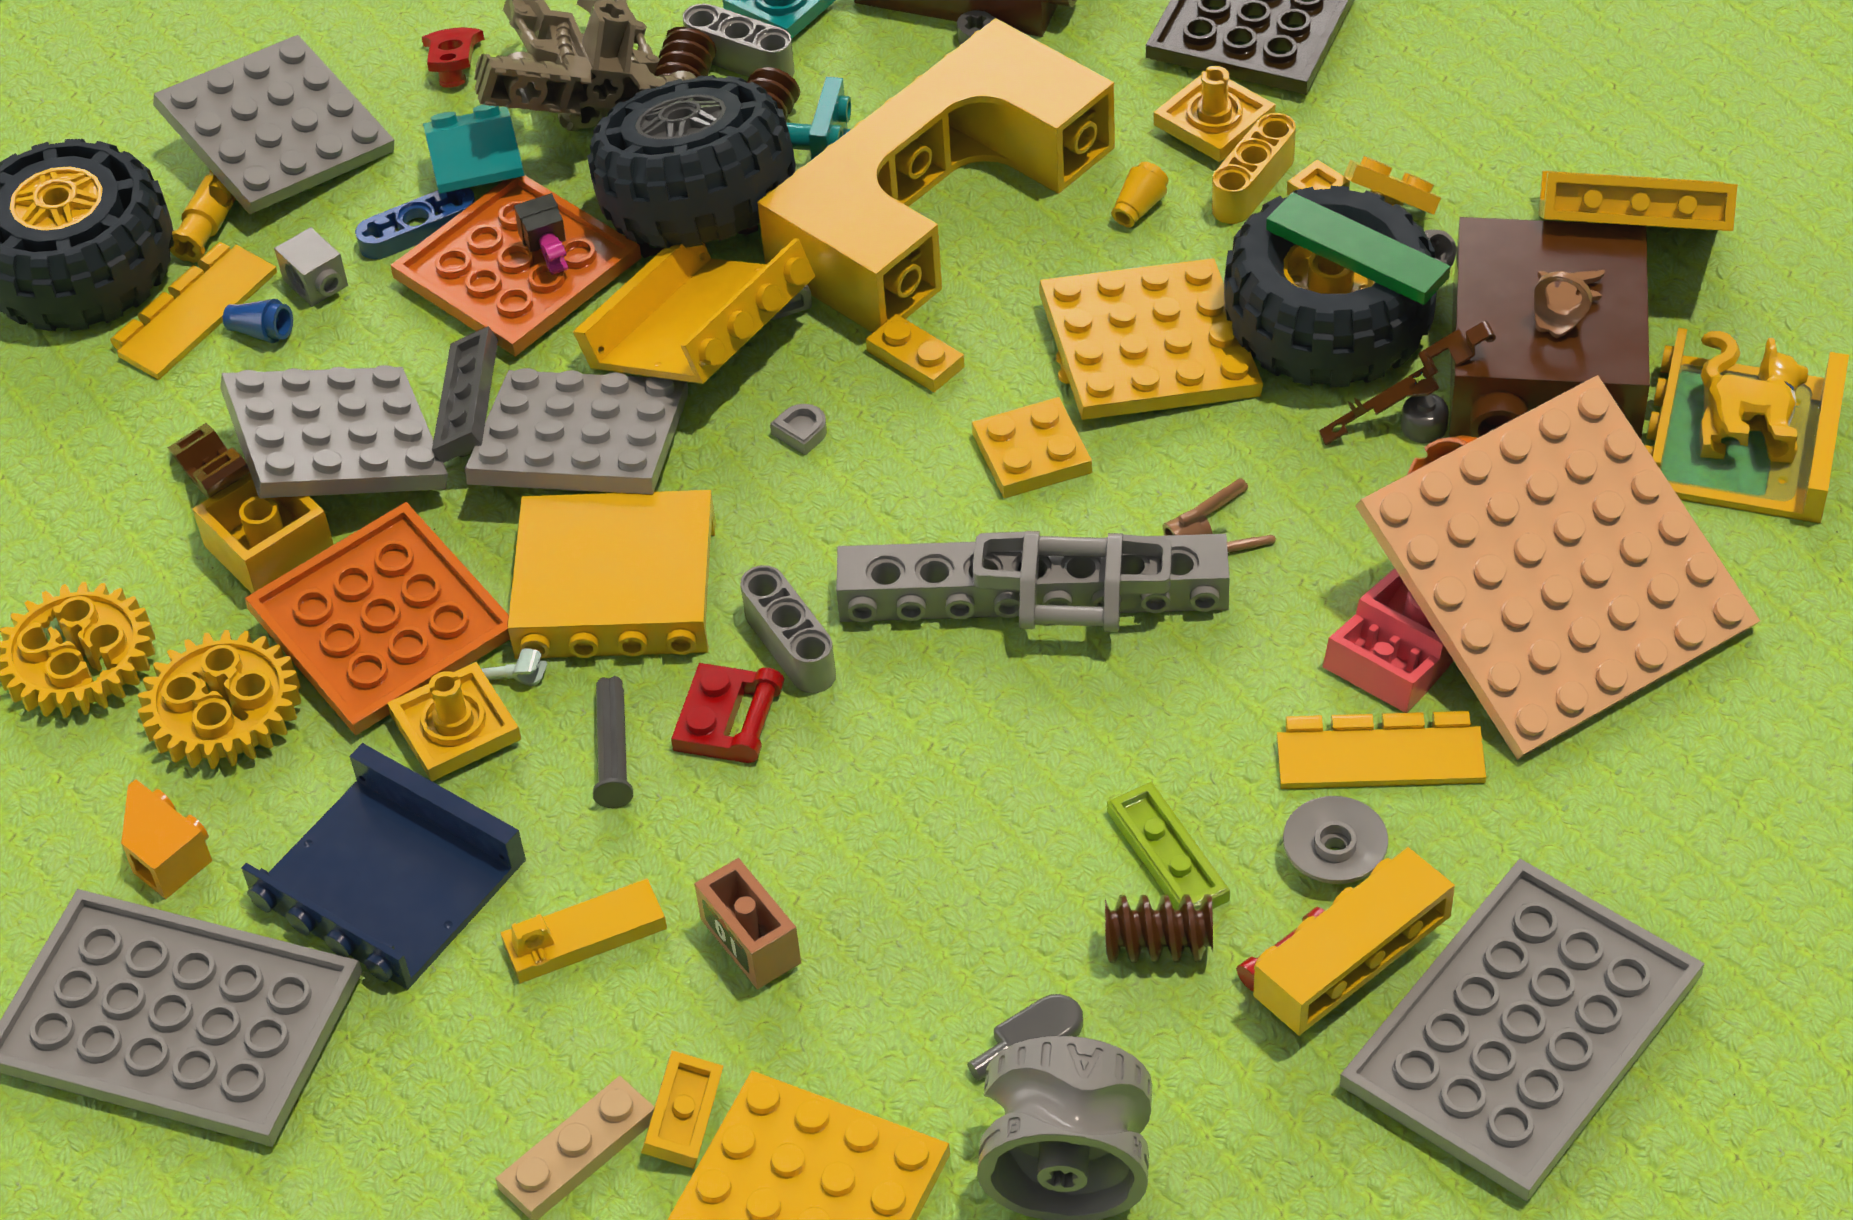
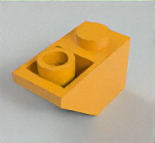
M135 779L128 785L121 844L133 873L163 898L167 899L212 862L205 842L209 835L204 826L194 816L188 815L183 817L178 813L171 800L161 790L155 789L152 792Z

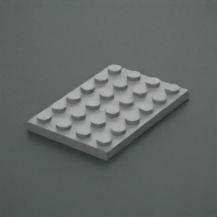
M1519 859L1340 1075V1086L1518 1197L1528 1201L1700 979L1705 963L1524 860Z
M77 889L0 1020V1073L273 1147L362 970L359 961Z

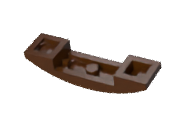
M207 423L167 447L189 478L207 498L212 497L250 473L243 457L233 447L228 449L215 430Z

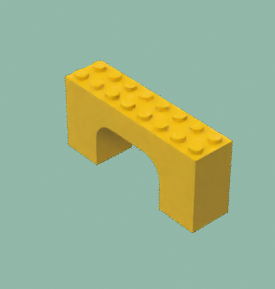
M995 18L981 30L976 31L955 50L946 54L942 60L928 71L919 75L906 88L894 97L889 98L884 105L871 115L858 122L854 128L840 139L828 145L823 152L805 166L797 169L792 176L774 190L766 193V196L757 202L765 264H768L794 238L799 239L816 276L808 283L812 296L872 333L895 314L907 319L942 290L938 224L909 208V206L956 169L970 163L983 161L1008 165L1059 194L1115 148L1114 82Z

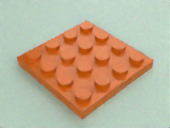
M525 175L503 180L390 266L394 279L476 332L489 326L498 339L497 345L516 357L642 257L639 244L627 239L621 233ZM551 193L558 205V210L564 223L566 241L562 242L567 254V256H564V259L569 270L551 275L541 249L530 252L528 246H524L518 234L514 205Z
M407 502L245 597L247 609L273 640L281 646L285 654L291 657L296 667L355 736L390 715L388 702L429 684L430 679L437 673L443 671L455 672L470 665L510 640L508 632L509 615Z

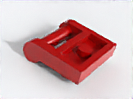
M699 663L671 738L673 751L742 763L755 762L762 748L759 738L773 698L780 695L785 679L783 675L772 668H760L755 672ZM743 695H753L741 732L734 737L729 736Z

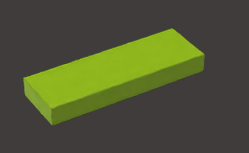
M1152 781L1107 801V813L1164 894L1169 896L1176 910H1178L1184 894L1190 895L1195 909L1200 908L1205 894L1212 896V909L1230 901V889Z

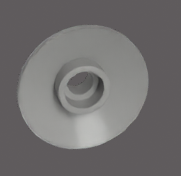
M1325 796L1302 804L1290 815L1284 827L1283 845L1290 862L1304 875L1324 883L1345 884L1369 876L1376 865L1384 860L1388 848V833L1381 817L1366 804L1343 796ZM1329 848H1339L1341 850H1331Z

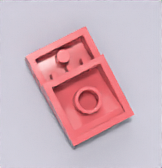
M1394 568L1359 599L1356 614L1329 637L1323 668L1407 713L1428 692L1454 660Z

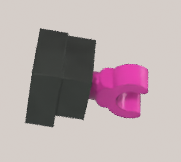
M552 193L514 205L518 234L524 246L527 245L530 252L542 250L551 275L569 270L564 256H567L562 244V242L566 241L564 223Z

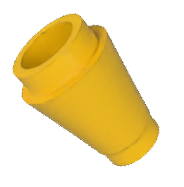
M1141 162L1138 166L1132 167L1123 184L1115 207L1111 211L1114 220L1125 227H1133L1136 221L1166 195V186L1169 182L1166 173L1160 167L1150 162Z

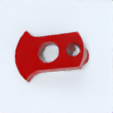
M467 27L449 28L435 31L422 37L423 47H429L427 58L428 71L439 73L440 86L452 88L465 83L466 77L463 69L471 65L474 45L485 40L483 30Z

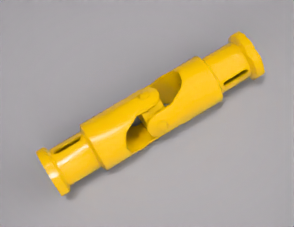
M211 170L204 177L183 211L180 227L172 231L174 246L170 248V252L183 261L195 263L204 256V245L210 237L216 235L236 201L235 197Z

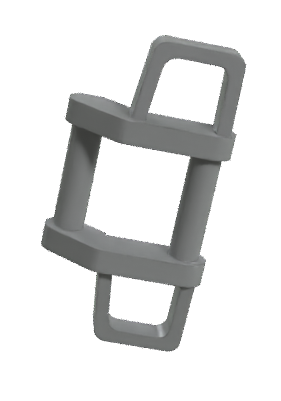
M1040 531L981 533L976 537L973 582L977 588L1020 591V629H1035V625L1100 626L1104 627V632H1119L1120 594H1164L1170 590L1172 543L1166 538L1125 535L1123 533H1108V538L1040 536ZM1023 551L1021 571L989 570L983 568L984 557L989 552ZM1123 554L1159 557L1162 560V570L1158 574H1122ZM1039 556L1106 557L1104 607L1036 605Z

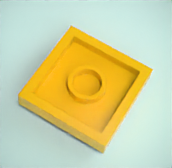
M1060 397L972 422L973 436L1004 499L1092 473V459Z

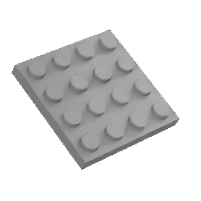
M299 35L154 93L153 106L249 214L394 152L395 140Z
M381 365L376 368L348 369L345 367H334L325 370L291 368L285 371L257 372L254 370H243L237 373H222L220 389L259 498L446 489L448 473L443 462L432 451V435L403 367Z
M522 368L516 371L508 370L485 422L482 445L474 447L465 467L467 484L653 494L688 397L687 382L657 377L626 376L622 373L594 375L582 374L573 370L561 373L537 372L530 368Z

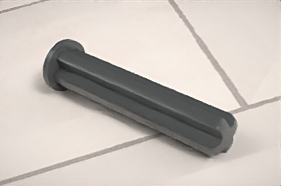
M613 676L611 678L602 677L596 683L598 783L593 788V799L600 806L607 808L625 806L633 798V787L627 782L623 681L619 677Z

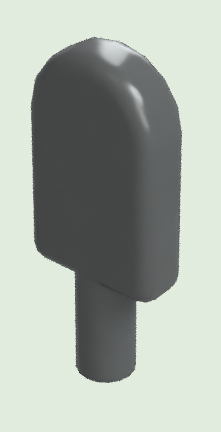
M1051 994L1037 1000L994 1028V1039L998 1044L967 1063L973 1077L977 1081L985 1078L987 1066L992 1058L1003 1049L1015 1043L1046 1036H1079L1083 1028V1011L1078 1002L1069 996Z

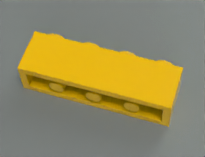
M1409 847L1393 859L1386 858L1376 865L1366 880L1355 888L1348 887L1336 897L1331 907L1318 917L1311 916L1305 919L1298 926L1292 937L1279 947H1269L1259 956L1254 966L1253 996L1300 1036L1450 918L1455 884Z

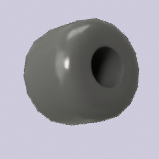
M1435 394L1408 398L1402 407V432L1410 440L1419 443H1431L1441 439L1448 429V405L1441 397Z

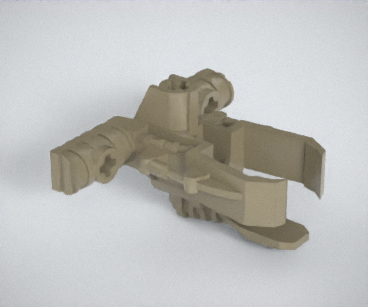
M506 0L503 11L509 19L511 27L515 29L522 40L527 52H514L508 56L497 55L496 57H491L489 54H481L476 64L474 80H476L475 91L478 94L480 104L558 113V119L562 127L568 131L577 132L580 128L587 129L597 126L610 109L621 101L626 102L633 98L634 94L665 85L666 82L678 79L689 80L697 77L688 71H677L670 75L655 76L659 58L653 54L651 47L646 43L644 34L647 26L643 22L636 20L626 0H578L577 5L590 13L584 34L580 32L572 13L550 10L544 0ZM634 43L638 44L637 50L633 49Z

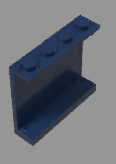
M362 743L349 756L357 781L269 872L263 868L258 870L248 863H245L241 869L249 889L247 895L259 909L265 912H270L271 910L285 917L289 924L299 933L306 936L310 933L324 940L335 954L347 958L351 956L363 963L377 979L383 982H388L390 979L408 990L526 861L518 829Z

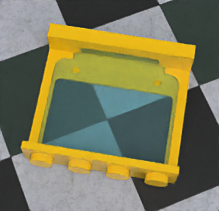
M1678 328L1675 346L1665 345L1660 373L1669 374L1668 379L1658 378L1654 406H1660L1662 410L1661 412L1652 411L1647 439L1655 440V445H1645V447L1680 500L1821 523L1828 494L1849 355L1830 352L1825 377L1808 375L1807 382L1795 391L1796 407L1790 427L1797 430L1796 441L1798 450L1793 463L1771 462L1768 457L1765 438L1761 431H1749L1748 446L1740 445V442L1734 437L1722 438L1721 443L1726 445L1724 459L1700 457L1699 433L1704 416V383L1701 378L1703 364L1710 359L1683 355L1687 329ZM1735 364L1721 372L1720 375H1736L1759 380L1760 367Z

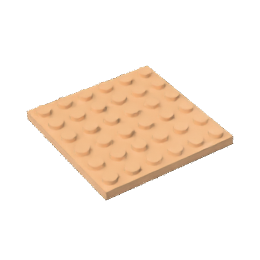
M1598 375L1362 498L1356 505L1357 510L1517 760L1735 638L1760 622V619Z

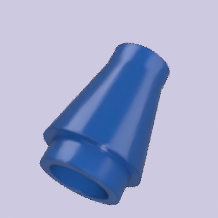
M278 299L239 305L229 304L223 312V324L228 331H237L269 343H276L290 335L293 327V314L291 308L287 304H282Z

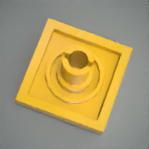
M1211 66L1206 68V71H1202L1200 76L1154 111V126L1221 162L1232 152L1261 117L1275 113L1276 104L1230 80L1229 73L1225 68Z
M1363 156L1361 163L1353 160L1349 161L1344 173V177L1349 181L1371 189L1370 192L1385 197V202L1392 206L1395 204L1403 206L1406 203L1433 215L1435 214L1441 197L1431 192L1434 184L1406 172L1402 180L1390 176L1391 167L1366 156Z
M477 662L455 672L443 671L437 673L430 679L429 684L387 703L392 719L430 781L441 778L521 740L518 725Z

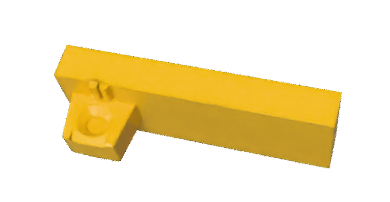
M647 878L543 917L541 914H538L531 919L517 924L514 923L511 929L500 933L503 945L521 984L666 930L667 924L663 911Z

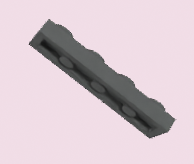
M489 326L450 344L432 451L443 463L457 456L466 457L472 454L475 446L482 445L498 339Z

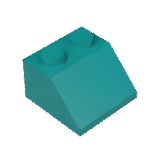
M483 104L473 108L474 113L457 116L456 112H444L432 116L431 122L423 123L439 194L525 176L511 116L507 107L499 108V106Z

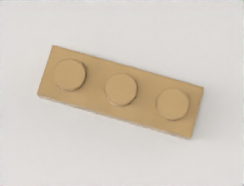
M618 1076L495 1178L498 1189L530 1220H538L649 1127L654 1106L621 1076Z

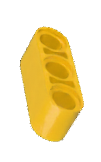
M1270 113L1261 117L1216 169L1212 177V214L1217 220L1227 224H1237L1245 221L1292 166L1295 157L1296 126L1291 117L1281 113Z

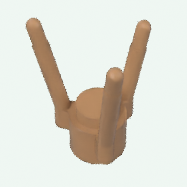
M1239 478L1194 509L1164 523V536L1213 534L1206 516L1248 489L1247 483H1245L1244 479ZM1273 535L1229 541L1227 542L1228 552L1269 545L1275 543L1276 538Z

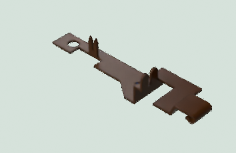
M1482 321L1467 330L1466 339L1459 328L1419 352L1418 355L1424 365L1423 368L1363 404L1354 398L1355 404L1358 406L1357 408L1348 401L1352 411L1319 430L1325 445L1348 433L1345 425L1371 409H1374L1375 414L1378 415L1406 397L1428 396L1437 391L1439 386L1433 375L1439 371L1432 358L1449 349L1457 366L1474 357L1477 344L1484 340L1487 343L1493 342L1496 339L1488 321ZM1423 373V377L1426 379H1421L1417 383V381L1413 378H1417L1421 376V374ZM1342 425L1338 432H1333L1335 426Z

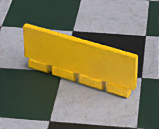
M218 242L197 261L199 267L191 266L168 287L169 294L162 292L138 314L140 321L132 319L110 339L112 345L118 350V357L160 380L223 322V312L227 305H239L247 301L277 273L276 266L238 245H235L230 250V246Z
M1469 711L1433 712V728H1424L1423 712L1382 713V729H1374L1373 714L1331 715L1332 731H1323L1322 715L1286 716V732H1277L1280 788L1302 789L1486 783L1481 727H1470Z

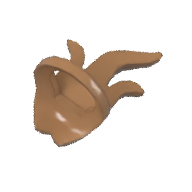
M1605 270L1575 273L1563 271L1547 273L1545 271H1538L1539 281L1534 290V318L1538 331L1549 332L1555 338H1560L1570 332L1589 311L1592 302L1601 299L1602 294L1590 290L1588 284L1599 281L1604 276ZM1555 281H1562L1558 287H1555ZM1577 289L1580 291L1579 295H1576Z

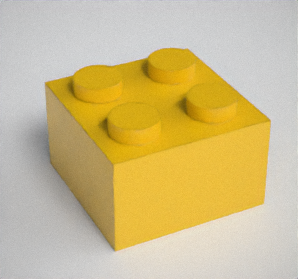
M250 473L192 508L204 546L251 593H254L334 545L325 511L309 496L259 498Z

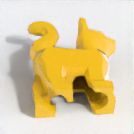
M1710 331L1704 334L1701 339L1702 344L1721 350V354L1704 363L1701 372V378L1704 383V416L1699 433L1700 457L1724 459L1726 445L1721 443L1722 438L1734 437L1740 442V445L1748 446L1749 431H1761L1765 438L1770 461L1793 463L1798 450L1796 441L1797 430L1790 427L1796 407L1795 391L1807 382L1808 368L1799 365L1793 357L1777 352L1774 338H1768L1764 357L1760 364L1759 380L1736 375H1720L1721 372L1736 364L1741 354L1739 345L1730 334L1722 331Z

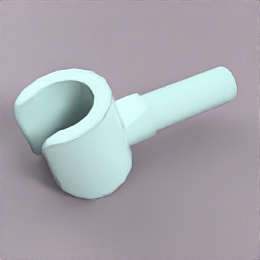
M525 648L521 650L516 665L507 664L506 666L481 669L488 680L514 678L522 684L536 686L543 677L547 662L540 661L541 653L539 651Z

